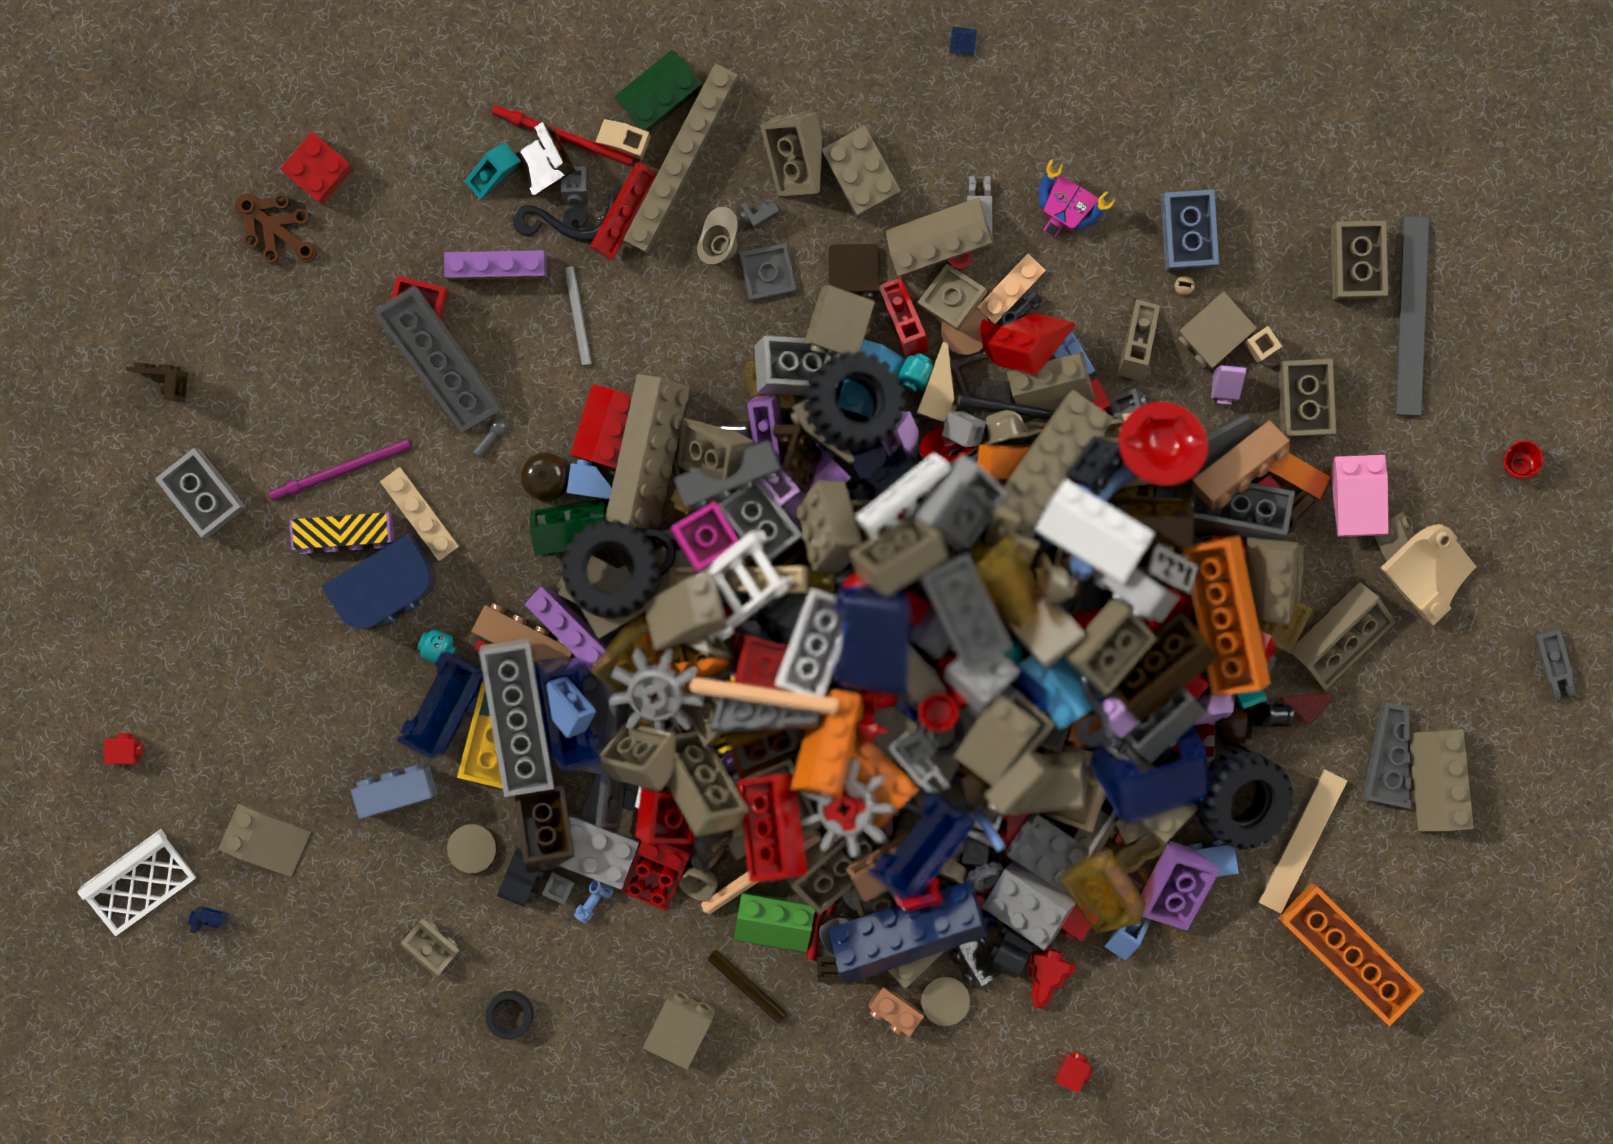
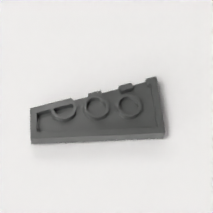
M720 697L711 725L712 733L817 727L821 712Z
M1382 702L1362 799L1411 809V800H1409L1411 777H1409L1408 763H1410V753L1408 752V740L1410 739L1409 707Z

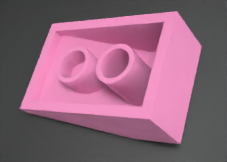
M1385 455L1335 457L1331 465V481L1338 537L1388 535V477Z

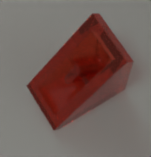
M1333 693L1280 696V702L1291 705L1294 714L1308 725H1312L1334 699Z

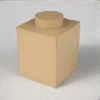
M1269 326L1243 342L1256 363L1282 347Z

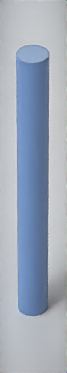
M956 771L953 778L961 786L959 772ZM984 811L972 812L996 851H1002L1006 846Z

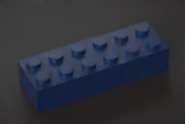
M969 880L939 890L938 893L942 895L943 900L941 905L935 907L928 906L908 912L896 905L829 928L828 931L838 972L846 983L849 984L987 937L988 932L977 893Z

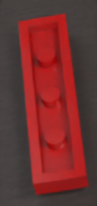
M641 162L635 163L590 245L593 250L607 260L615 258L626 233L657 176L655 172Z

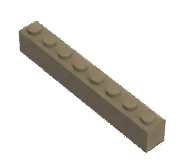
M716 63L714 64L623 239L625 244L645 254L649 252L738 80L736 73Z

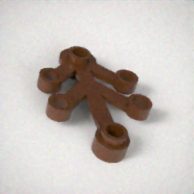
M243 194L236 200L235 210L239 216L244 218L246 235L243 238L245 246L254 249L260 243V239L255 232V219H257L263 226L265 242L263 258L266 262L274 264L279 260L274 233L296 250L297 257L301 261L311 262L316 258L317 249L312 243H302L281 226L293 223L307 224L310 219L307 211L298 209L290 214L268 216L261 210L275 207L281 210L287 209L290 205L289 197L285 194H278L275 198L258 200L252 194ZM284 197L286 199L285 205L279 206L278 200ZM245 202L251 203L249 210H244L243 205ZM299 213H305L306 218L303 221H298L297 216ZM254 236L256 239L253 245L248 244V238ZM305 247L310 249V253L307 256L302 255V249ZM269 252L275 253L273 260H268L267 254Z

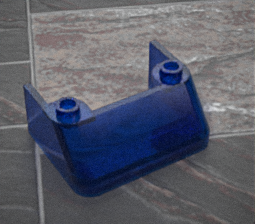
M442 651L435 663V666L438 668V674L416 717L411 721H405L400 731L403 736H399L396 742L431 760L442 757L445 754L484 678L482 665L451 651Z
M556 658L535 661L551 757L562 771L602 763L601 757L596 753V750L600 749L597 734H592L589 726L585 732L567 738L554 723L547 691L548 682L567 676L584 696L582 683L584 682V677H588L586 663L580 658Z
M1193 725L1176 740L1183 760L1140 773L1136 764L1130 760L1123 759L1113 762L1104 743L1095 748L1090 765L1117 816L1122 821L1134 823L1200 801L1206 797L1210 788L1206 751Z
M928 790L926 793L928 796L922 803L924 807L922 813L924 815L897 850L888 855L883 854L875 863L876 868L868 867L866 870L896 897L912 900L919 897L976 823L973 817L938 792Z

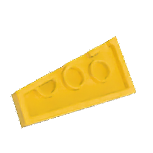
M482 681L457 778L503 789L485 682Z

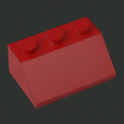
M592 384L570 455L616 469L632 395Z

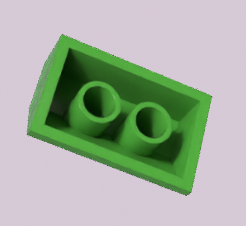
M744 891L741 895L734 940L807 952L815 910L805 901Z

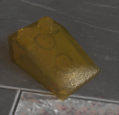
M644 610L622 629L590 667V670L614 693L626 692L629 686L611 677L615 666L635 674L638 668L632 656L635 649L638 648L645 655L649 665H660L662 655L667 648L672 649L671 664L681 656L679 644L655 650L646 611Z

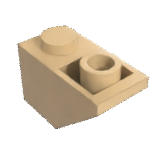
M604 119L596 143L642 160L651 137L649 132L626 123Z

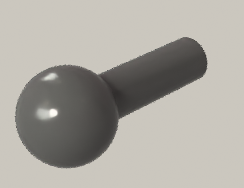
M495 418L491 421L489 425L490 431L473 450V455L480 459L497 437H503L508 433L509 424L505 419Z

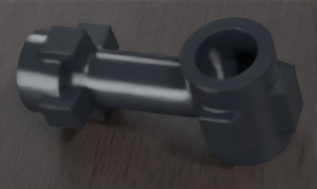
M1033 290L1029 294L1026 292L1022 296L1024 302L1014 312L1007 311L1002 315V326L1022 318L1031 308L1037 310L1042 302L1041 297Z

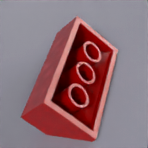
M779 774L737 781L739 794L749 810L742 819L749 882L808 875L798 792L791 789L794 774Z

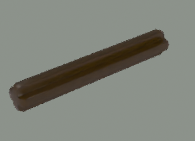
M714 950L709 955L708 961L775 1022L780 1024L786 1018L787 1013L718 950Z

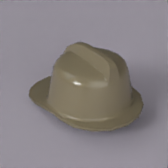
M718 207L707 216L697 247L698 256L702 262L708 265L724 263V261L729 260L736 253L738 246L736 239L738 220L733 210L727 207Z
M1010 410L1000 411L986 417L988 438L983 441V444H992L1009 438L1035 435L1040 433L1042 429H1028L1021 416L1016 412Z
M1040 554L1036 563V578L1039 590L1045 601V606L1049 608L1051 603L1063 602L1067 597H1072L1074 595V587L1067 570L1050 565L1047 557L1044 554Z
M956 857L943 858L937 862L933 869L927 867L923 869L930 877L938 878L939 887L943 889L965 882L967 878V870L959 863Z

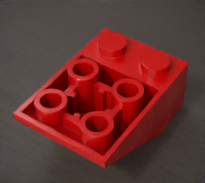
M694 838V844L648 843L642 840L621 892L667 911L697 839Z

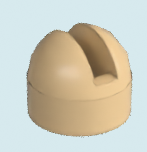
M1184 275L1175 281L1174 288L1179 295L1186 296L1193 292L1195 283L1191 277ZM1179 282L1189 283L1191 288L1179 286Z

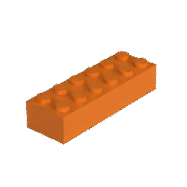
M1240 536L1193 543L1192 547L1182 549L1183 556L1187 557L1189 562L1198 566L1191 594L1199 632L1219 657V659L1207 667L1213 696L1257 691L1268 686L1271 683Z
M1313 883L1277 918L1388 1026H1391L1424 992L1395 961Z

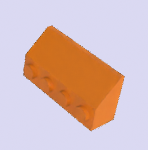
M829 690L825 691L823 697L838 699V711L835 714L821 712L817 727L806 728L791 789L841 800L849 762L859 729L857 722L861 721L865 702L858 694Z
M857 733L851 760H860L857 781L867 785L873 778L884 775L886 778L884 783L872 792L876 804L889 803L896 805V811L875 814L872 823L880 829L916 794L919 788L872 740L867 745H863Z

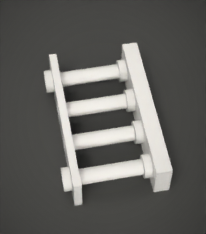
M751 531L696 575L710 572L716 580L721 593L735 613L726 620L728 629L708 634L707 636L710 640H725L734 634V628L775 596L780 597L789 590L788 586L795 581L793 577L779 578L762 552V544L768 540L764 531ZM748 555L754 556L771 583V586L762 593L743 565V559ZM730 569L736 571L753 599L744 607H742L725 580V573Z

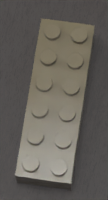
M637 374L607 508L606 521L618 520L624 524L629 523L636 528L658 530L662 519L664 501L667 497V487L672 473L675 451L678 447L677 442L683 422L684 410L688 401L689 386L660 377Z
M1073 389L1062 400L1002 487L1007 494L998 505L1021 516L1016 532L1031 539L1036 533L1035 529L1064 481L1071 482L1066 472L1094 436L1101 438L1113 420L1112 417Z

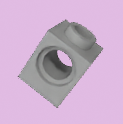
M964 411L949 412L944 422L942 436L965 447L979 446L986 422Z

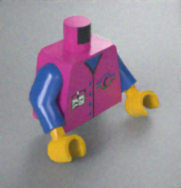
M1050 160L1046 169L1047 173H1045L1039 187V205L1043 209L1042 214L1050 219L1043 231L1047 235L1056 238L1062 227L1071 232L1073 229L1082 230L1095 224L1105 213L1106 209H1109L1115 203L1116 199L1114 198L1111 203L1105 202L1104 197L1108 192L1103 193L1100 198H1097L1060 175L1063 167L1062 163L1059 169H1052L1051 164L1053 160Z

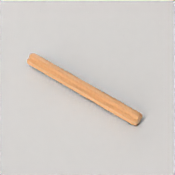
M696 677L691 680L690 684L691 691L694 693L833 714L837 713L839 707L838 699Z
M815 829L803 835L805 851L821 841L822 837L818 830ZM746 872L713 894L709 901H703L701 903L703 911L707 914L713 913L759 881L749 882V874Z

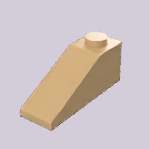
M945 342L941 345L917 411L918 415L944 424L949 412H955L956 406L952 405L954 393L948 343Z

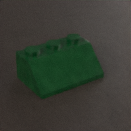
M671 50L614 97L640 129L650 132L701 91L703 86L690 68Z
M604 499L531 510L529 529L535 556L548 557L556 552L565 551L567 545L571 544L574 540L573 536L577 532L581 533L585 530L584 527L589 524L595 525L598 524V521L605 520L606 508Z

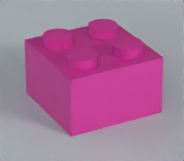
M715 501L670 529L695 573L709 566L739 542Z

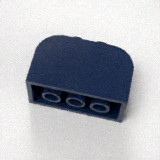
M407 534L321 587L339 617L347 625L354 628H371L380 624L388 626L399 619L397 614L400 612L409 613L420 606L419 601L429 595L434 587L435 571L415 536Z

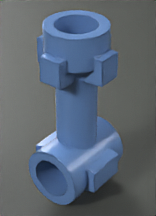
M594 879L589 885V891L592 893L584 905L580 904L577 907L574 916L583 923L590 920L594 915L592 910L601 897L608 899L612 896L613 886Z

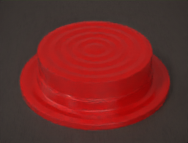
M1152 402L1138 407L1125 419L1119 433L1120 453L1125 462L1124 464L1136 476L1152 484L1169 486L1183 483L1200 470L1206 459L1208 442L1203 426L1191 412L1173 403Z

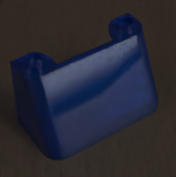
M871 586L839 587V597H835L834 606L835 612H840L842 618L841 661L838 662L837 667H833L834 682H838L839 686L843 688L890 695H906L908 686L910 612L908 600L902 587L885 597Z

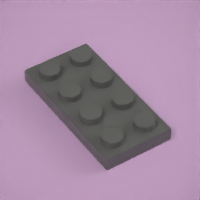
M964 554L920 576L965 670L1012 647L968 554Z

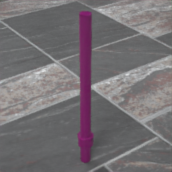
M406 439L297 481L294 479L286 482L285 486L269 491V496L272 501L289 494L294 496L301 493L302 489L412 447L409 440Z

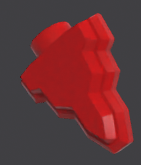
M1046 948L1043 953L1031 951L1026 964L1030 967L1029 978L1033 982L1031 996L1035 1008L1043 1009L1052 1000L1054 991L1063 987L1066 978H1071L1076 965L1063 960L1064 953Z

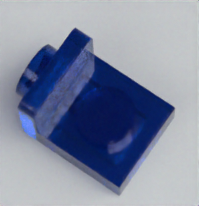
M199 906L190 914L188 925H191L190 933H197L200 930L202 921H205L204 925L213 928H219L220 925L223 926L228 921L229 913Z

